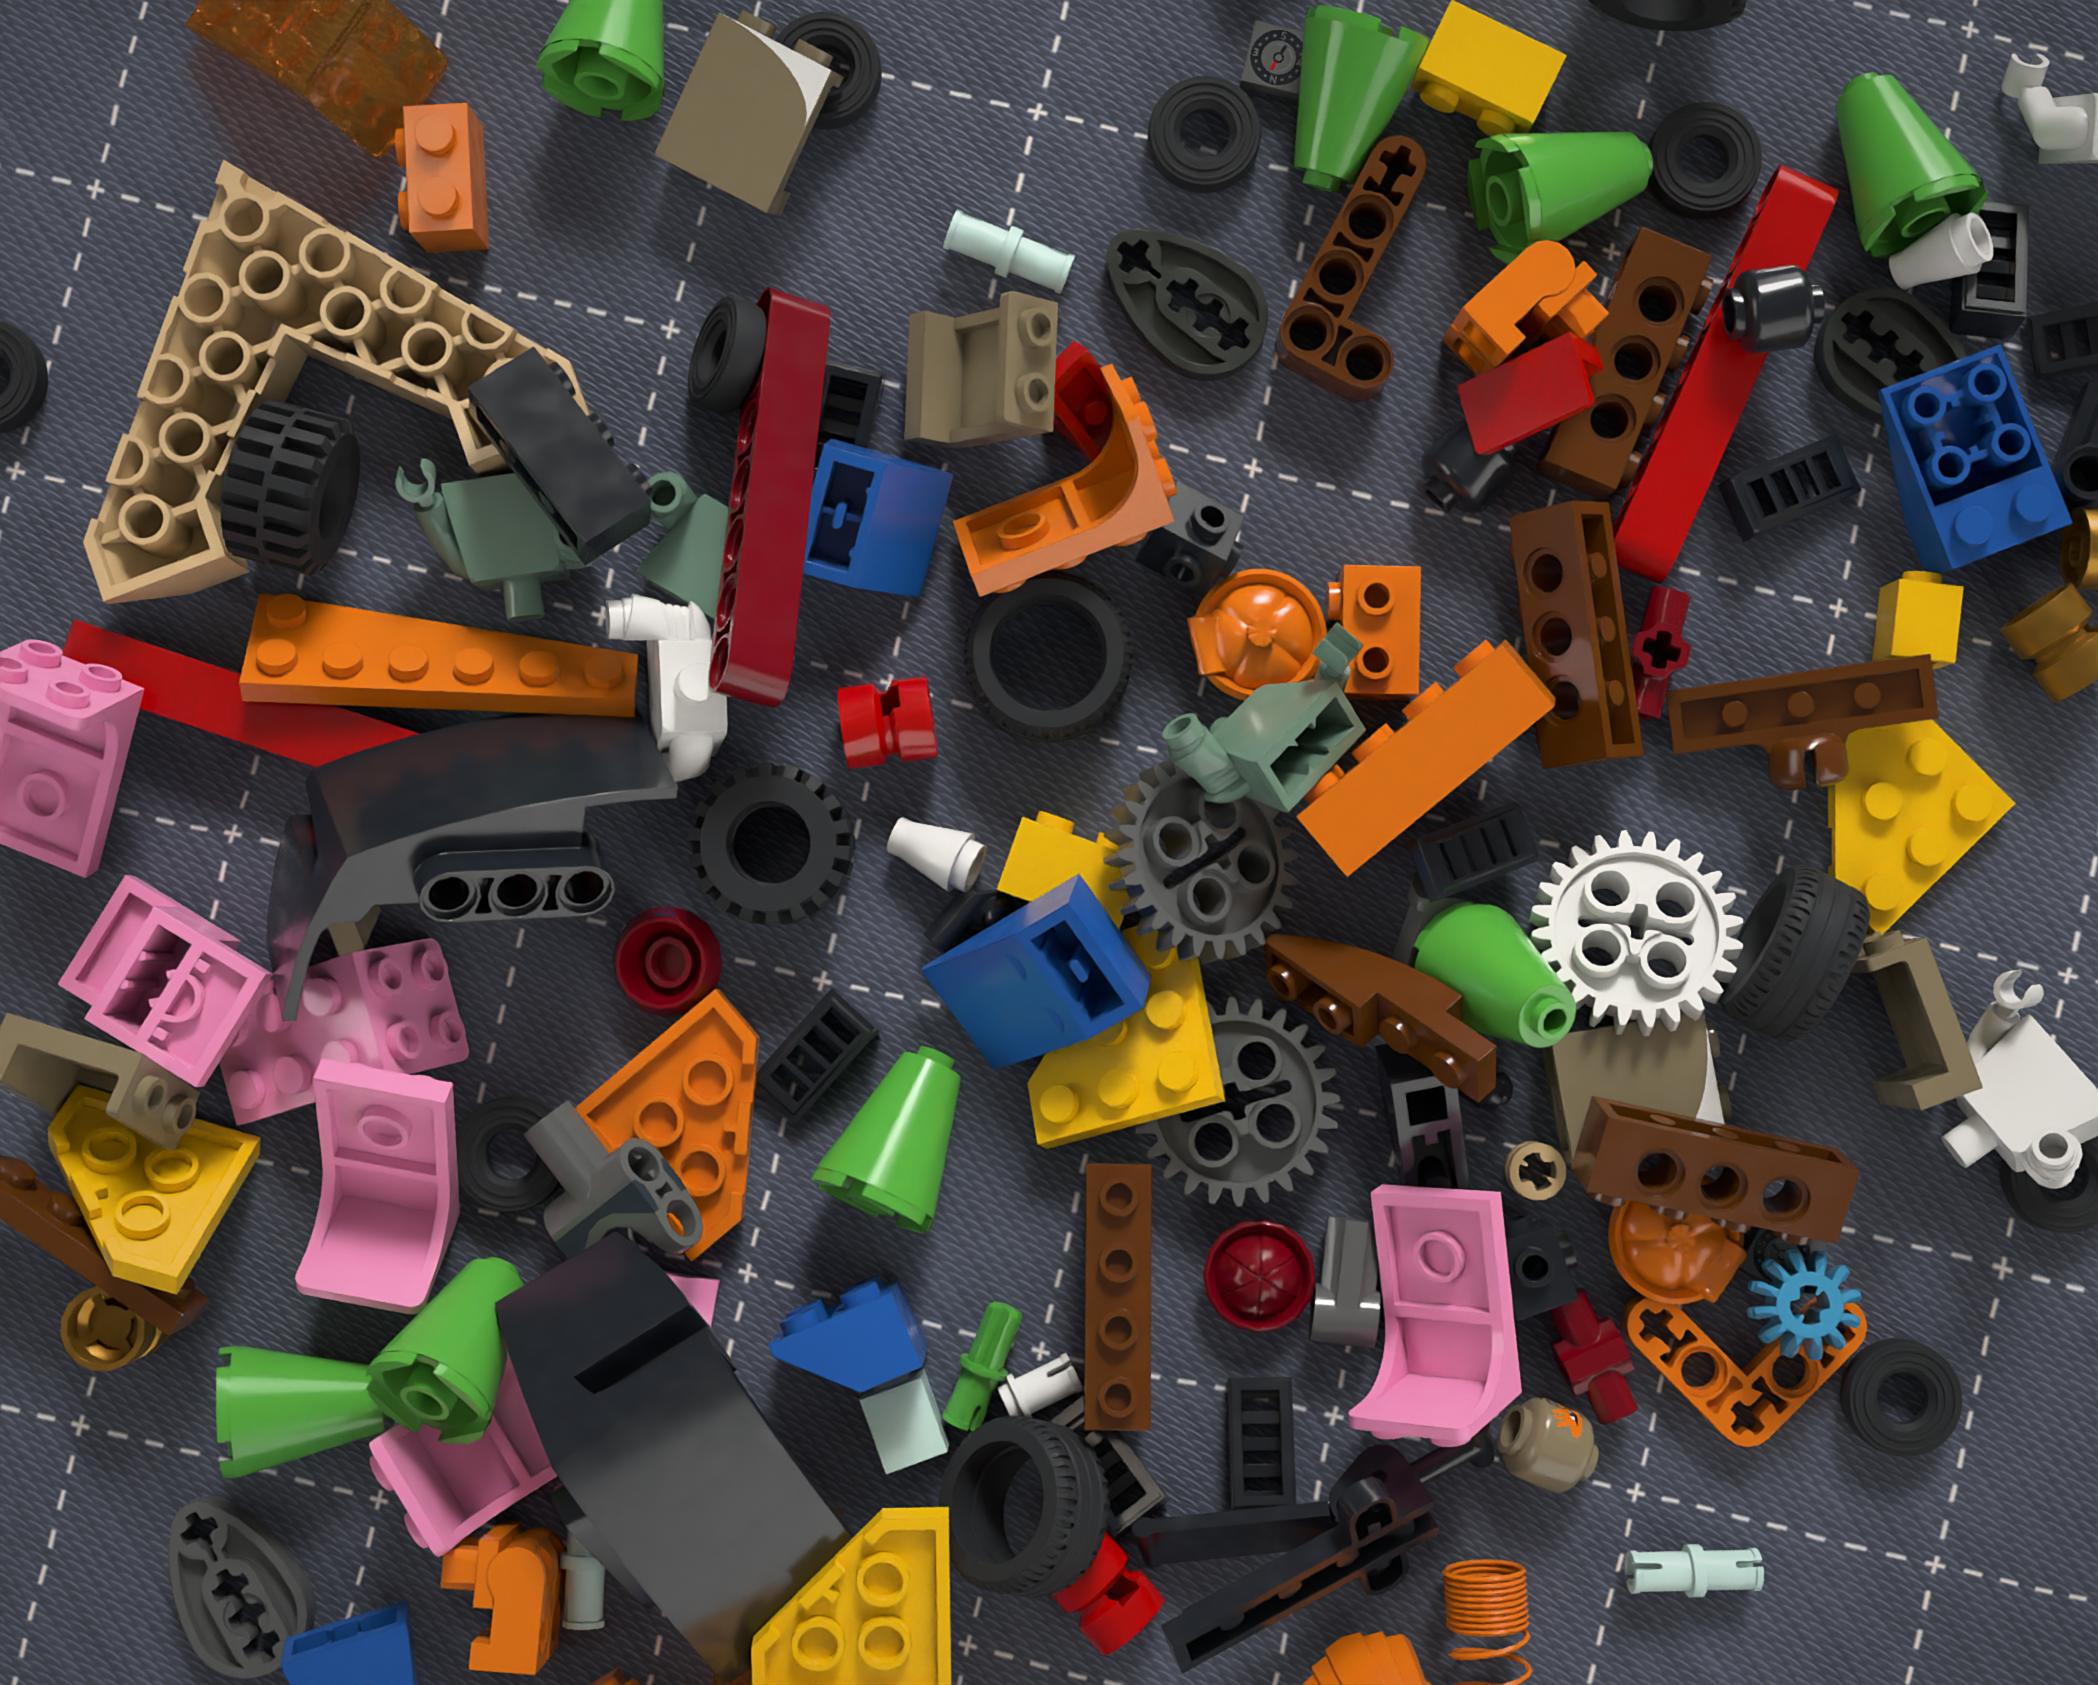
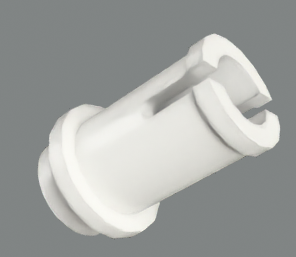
M1066 1352L1061 1354L1059 1358L1015 1379L1012 1373L1007 1375L1008 1382L997 1387L1009 1415L1032 1418L1031 1414L1076 1392L1084 1391Z

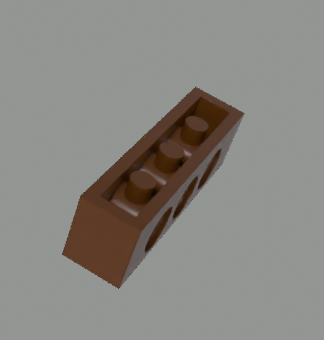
M1643 226L1638 230L1627 245L1603 303V307L1609 314L1594 329L1595 331L1588 339V342L1597 346L1604 370L1588 377L1595 403L1591 408L1552 426L1534 469L1535 473L1602 501L1617 489V486L1625 489L1628 487L1642 455L1633 450L1641 428L1648 431L1652 429L1665 401L1666 395L1657 392L1665 370L1674 373L1687 349L1690 338L1681 334L1689 312L1695 315L1700 313L1711 291L1714 280L1706 277L1705 273L1713 255ZM1650 297L1659 301L1665 310V321L1653 322L1645 318L1639 309V298ZM1626 354L1635 358L1641 367V379L1628 380L1622 377L1616 370L1615 356ZM1605 412L1611 415L1617 423V438L1606 439L1597 435L1590 423L1591 413Z
M1571 500L1510 516V553L1516 568L1520 597L1518 612L1520 621L1524 626L1528 666L1556 698L1554 707L1537 721L1536 743L1541 752L1543 769L1582 767L1644 756L1609 502ZM1563 568V578L1561 580V570ZM1570 631H1571V633H1572V641H1571V644H1570ZM1579 693H1580V698H1581L1580 707H1579V704H1578V695H1579Z
M1596 1096L1591 1097L1571 1165L1572 1171L1587 1191V1194L1601 1203L1612 1206H1624L1627 1200L1649 1204L1653 1211L1674 1219H1687L1689 1213L1711 1217L1715 1224L1736 1232H1749L1751 1226L1772 1230L1774 1235L1785 1241L1805 1246L1811 1245L1812 1239L1838 1243L1860 1174V1170L1838 1148ZM1653 1153H1662L1661 1160L1657 1166L1649 1171H1638V1167L1645 1157ZM1724 1166L1721 1176L1716 1181L1707 1185H1701V1180L1707 1171L1714 1167ZM1785 1179L1784 1186L1776 1195L1763 1198L1764 1192L1770 1184Z
M1086 1163L1084 1430L1151 1431L1152 1164Z

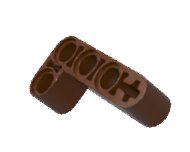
M1401 135L1387 137L1380 141L1372 150L1287 309L1275 341L1276 355L1281 364L1286 368L1352 402H1366L1376 397L1390 377L1394 365L1393 351L1388 342L1372 331L1349 320L1411 204L1427 167L1426 156L1421 146L1413 139ZM1394 164L1401 167L1403 172L1397 178L1388 198L1378 193L1386 172ZM1364 216L1370 218L1378 225L1380 236L1368 240L1359 238L1350 229L1349 221L1356 217ZM1329 271L1342 273L1348 278L1351 284V291L1344 295L1330 294L1323 289L1319 277ZM1298 326L1311 327L1319 333L1322 339V346L1313 351L1301 350L1292 343L1289 332ZM1354 355H1363L1370 358L1377 367L1378 376L1366 381L1354 378L1346 368V359Z

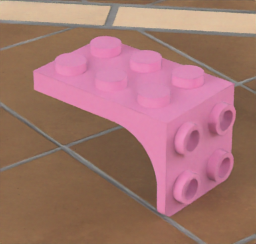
M25 640L0 652V844L87 878L98 871L145 688L123 680L122 674L111 667L100 664L85 665L62 655V650L54 644L41 640Z
M433 938L356 951L308 967L300 995L296 1021H282L274 979L270 980L219 1061L236 1126L259 1121L315 1103L313 1077L322 1058L344 1063H361L371 1068L408 1075L466 1060L469 1055V1047L466 1040L465 1027L460 1018L448 975V966L439 943Z
M322 1058L313 1077L323 1168L322 1189L311 1239L295 1276L297 1290L304 1295L404 1314H417L427 1303L460 1216L453 1083L435 1080L425 1075H408L371 1068L361 1063H344Z
M1382 1184L1371 1192L1385 1316L1384 1353L1374 1386L1369 1394L1348 1413L1350 1427L1357 1430L1371 1431L1372 1436L1379 1439L1388 1440L1404 1436L1430 1438L1433 1444L1441 1447L1460 1446L1468 1443L1476 1433L1493 1418L1497 1417L1507 1405L1522 1393L1501 1192Z
M510 1356L507 1359L491 1422L482 1438L470 1444H447L437 1441L442 1430L422 1424L418 1433H415L397 1423L369 1443L373 1454L370 1457V1466L376 1479L387 1491L395 1490L407 1510V1513L404 1515L405 1524L414 1541L421 1548L429 1547L437 1557L450 1551L463 1538L491 1518L557 1477L539 1438Z

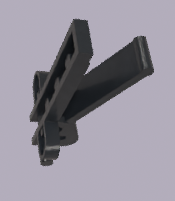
M1490 1422L1476 1433L1468 1443L1455 1447L1440 1446L1411 1463H1408L1403 1454L1396 1448L1389 1445L1368 1447L1334 1484L1329 1493V1501L1154 1519L1148 1517L1136 1519L1132 1524V1532L1142 1560L1150 1568L1170 1563L1288 1552L1183 1609L1181 1615L1161 1625L1170 1652L1181 1673L1187 1672L1354 1579H1357L1364 1592L1371 1596L1381 1595L1396 1587L1409 1571L1406 1551L1440 1533L1437 1523L1429 1513V1510L1435 1507L1434 1501L1424 1485L1468 1461L1478 1468H1485L1491 1465L1495 1454Z

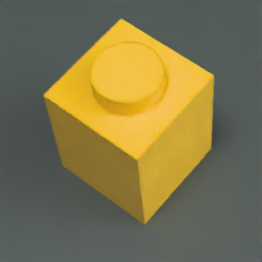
M1907 571L1903 572L1902 579L1881 587L1872 661L1931 654L1933 670L1955 663L1964 586L1942 584L1943 576L1938 573Z

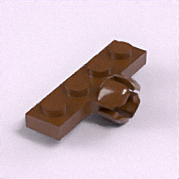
M1931 654L1667 690L1666 692L1674 754L1748 744L1762 745L1767 753L1770 779L1779 789L1784 790L1806 789L1802 751L1811 750L1816 785L1819 784V787L1830 786L1843 781L1848 774L1846 741L1850 733L1858 729L1939 719Z
M0 1155L1 1220L168 1336L198 1321L210 1299L194 1288L195 1283L189 1276L177 1295L114 1277L75 1198L65 1193H56L35 1178L36 1172L25 1162L14 1157Z

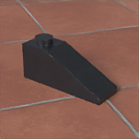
M1387 1043L1376 1045L1375 1050L1383 1104L1400 1185L1471 1190L1458 1088L1452 1089L1442 1084L1429 1068L1409 1054L1398 1053Z

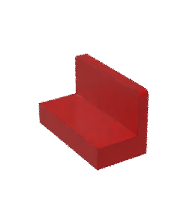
M1567 332L1458 385L1457 390L1475 451L1481 455H1490L1591 408L1595 403L1588 377L1604 370L1597 346L1571 332Z

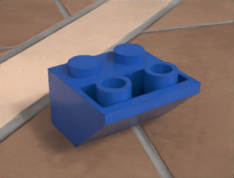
M830 439L824 444L812 488L803 573L852 588L920 597L954 474Z
M881 1274L868 1277L845 1288L846 1293L840 1296L841 1302L825 1308L822 1300L818 1299L786 1313V1319L779 1322L781 1329L768 1344L773 1357L860 1393L922 1367L928 1351L927 1343L900 1278L898 1277L884 1283Z

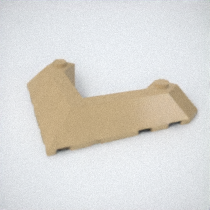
M223 160L215 181L219 188L207 221L203 219L200 221L183 268L186 276L178 297L173 296L136 396L141 400L129 434H122L105 480L110 486L98 518H92L83 544L103 602L107 604L193 594L249 573L250 570L246 559L233 556L232 553L228 552L222 535L220 506L226 467L234 443L250 415L266 400L271 401L273 399L285 403L307 356L452 419L467 461L481 478L514 472L470 415L467 387L530 348L535 347L548 365L552 362H557L564 369L576 391V395L573 398L586 415L590 413L573 366L569 360L548 348L546 350L517 333L511 326L473 304L469 305L441 289L437 283L347 231L345 233L331 225L325 218L284 194L271 190L249 177L241 169Z

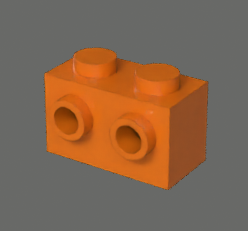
M468 103L403 106L404 128L396 129L395 132L397 160L401 168H406L407 191H400L398 194V213L403 230H409V233L426 253L489 250L483 125Z
M1343 565L1337 574V582H1327L1325 597L1326 620H1336V623L1363 644L1360 652L1349 663L1350 676L1344 691L1347 700L1411 701L1419 695L1420 566Z

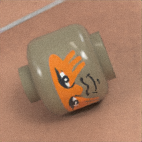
M1534 1397L1522 1405L1516 1404L1511 1407L1503 1418L1498 1430L1497 1449L1502 1453L1503 1463L1508 1472L1514 1477L1549 1492L1560 1494L1573 1488L1579 1480H1587L1597 1465L1599 1451L1598 1447L1594 1444L1593 1427L1587 1417L1549 1399Z

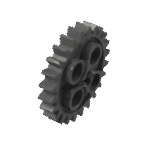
M1171 759L1139 773L1140 780L1122 789L1127 800L1113 806L1110 810L1111 814L1122 825L1104 832L1106 839L1118 845L1117 853L1103 858L1104 864L1120 868L1121 877L1108 885L1109 889L1112 891L1126 890L1130 897L1120 909L1121 914L1126 915L1138 911L1142 918L1136 933L1141 936L1157 930L1156 950L1162 952L1177 946L1180 961H1186L1198 956L1202 964H1209L1223 958L1227 961L1245 955L1247 950L1264 945L1266 943L1264 934L1279 930L1282 926L1275 914L1289 910L1293 905L1281 893V890L1298 884L1296 877L1284 871V864L1298 859V853L1282 849L1281 840L1288 837L1293 831L1291 827L1275 826L1273 819L1280 810L1270 806L1265 807L1263 803L1246 796L1229 803L1208 802L1204 799L1206 790L1194 778L1188 776L1172 762ZM1204 808L1208 811L1210 815L1211 823L1208 821L1205 815ZM1236 829L1239 831L1240 837L1236 842L1204 859L1197 865V870L1180 876L1168 888L1164 886L1163 880L1170 873L1205 854L1208 846L1223 841ZM1159 837L1165 844L1167 856L1161 850ZM1238 863L1241 865V868H1242L1243 874H1244V878L1242 877V875H1241L1240 872H1239ZM1193 893L1197 896L1200 903V911L1193 901Z
M1229 997L1225 1015L1218 1016L1212 1004L1206 1001L1224 1097L1228 1096L1227 1085L1231 1083H1236L1239 1091L1248 1092L1287 1080L1291 1083V1090L1278 1096L1245 1106L1246 1117L1241 1120L1236 1119L1233 1111H1223L1191 1122H1184L1181 1118L1182 1113L1142 1123L1135 1128L1136 1134L1155 1133L1158 1141L1147 1151L1146 1156L1153 1158L1167 1154L1171 1160L1162 1175L1165 1179L1178 1174L1180 1171L1188 1174L1184 1193L1190 1195L1203 1182L1209 1184V1203L1216 1204L1224 1188L1232 1190L1236 1207H1242L1246 1199L1247 1188L1254 1187L1263 1203L1270 1201L1269 1182L1276 1180L1282 1188L1291 1192L1294 1190L1293 1180L1289 1173L1291 1169L1295 1167L1310 1176L1315 1171L1305 1156L1309 1150L1325 1154L1329 1152L1330 1148L1317 1137L1319 1129L1338 1128L1339 1123L1323 1115V1106L1341 1101V1096L1330 1092H1323L1321 1083L1334 1077L1337 1072L1333 1068H1316L1314 1061L1323 1054L1326 1048L1323 1044L1307 1049L1304 1048L1301 1042L1309 1030L1305 1023L1296 1027L1290 1033L1284 1029L1287 1020V1010L1281 1008L1268 1021L1263 1019L1264 1008L1262 1000L1256 999L1248 1015H1244L1240 1012L1237 999ZM1252 1043L1266 1044L1275 1054L1276 1064L1274 1070L1268 1077L1262 1080L1248 1078L1240 1067L1241 1053ZM1271 1104L1285 1106L1294 1116L1295 1127L1293 1133L1284 1141L1274 1142L1268 1140L1259 1129L1258 1120L1260 1113ZM1216 1122L1224 1125L1232 1135L1233 1145L1231 1151L1221 1160L1207 1158L1198 1147L1197 1138L1199 1132L1209 1123Z

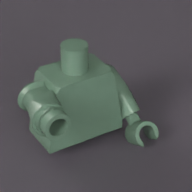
M421 459V470L427 481L420 485L407 481L404 476V470L401 466L398 467L395 480L396 490L402 498L414 502L413 510L429 544L456 576L470 579L471 583L481 590L503 589L507 621H530L545 617L541 583L570 578L571 569L592 566L601 558L600 556L585 566L515 473L441 483L442 494L434 492L437 472L432 461Z
M671 471L657 473L648 480L653 490V497L650 498V517L659 522L668 533L643 560L636 572L647 582L686 606L689 605L690 601L694 602L704 612L705 617L715 623L728 507L706 494L698 498L679 474Z
M1336 623L1312 652L1321 660L1314 679L1305 682L1265 684L1257 688L1229 717H1220L1214 721L1210 731L1205 725L1200 723L1197 716L1193 713L1177 717L1162 732V737L1168 744V757L1206 790L1204 799L1208 802L1229 803L1246 796L1280 811L1290 812L1366 731L1344 695L1350 676L1349 663L1360 652L1363 644Z

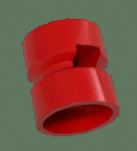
M927 676L892 680L887 691L882 692L873 683L838 688V708L846 761L850 770L885 765L889 755L896 754L903 762L938 758L935 722Z
M1105 1530V1538L1101 1542L1102 1546L1097 1551V1557L1095 1560H1092V1565L1089 1569H1086L1085 1574L1079 1577L1078 1581L1071 1584L1069 1588L1050 1595L1065 1613L1078 1612L1081 1615L1078 1624L1080 1631L1102 1656L1113 1653L1130 1641L1152 1620L1165 1601L1164 1596L1141 1570L1129 1571L1126 1568L1128 1554L1107 1530Z

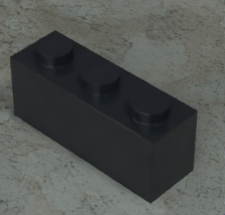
M532 347L467 387L470 415L585 566L650 524V498L653 497V490L648 480L635 464L630 463L627 466L623 464L612 449L615 443L609 429L596 413L592 412L589 415L584 413L573 398L576 395V391L570 378L557 362H552L548 365L536 348Z

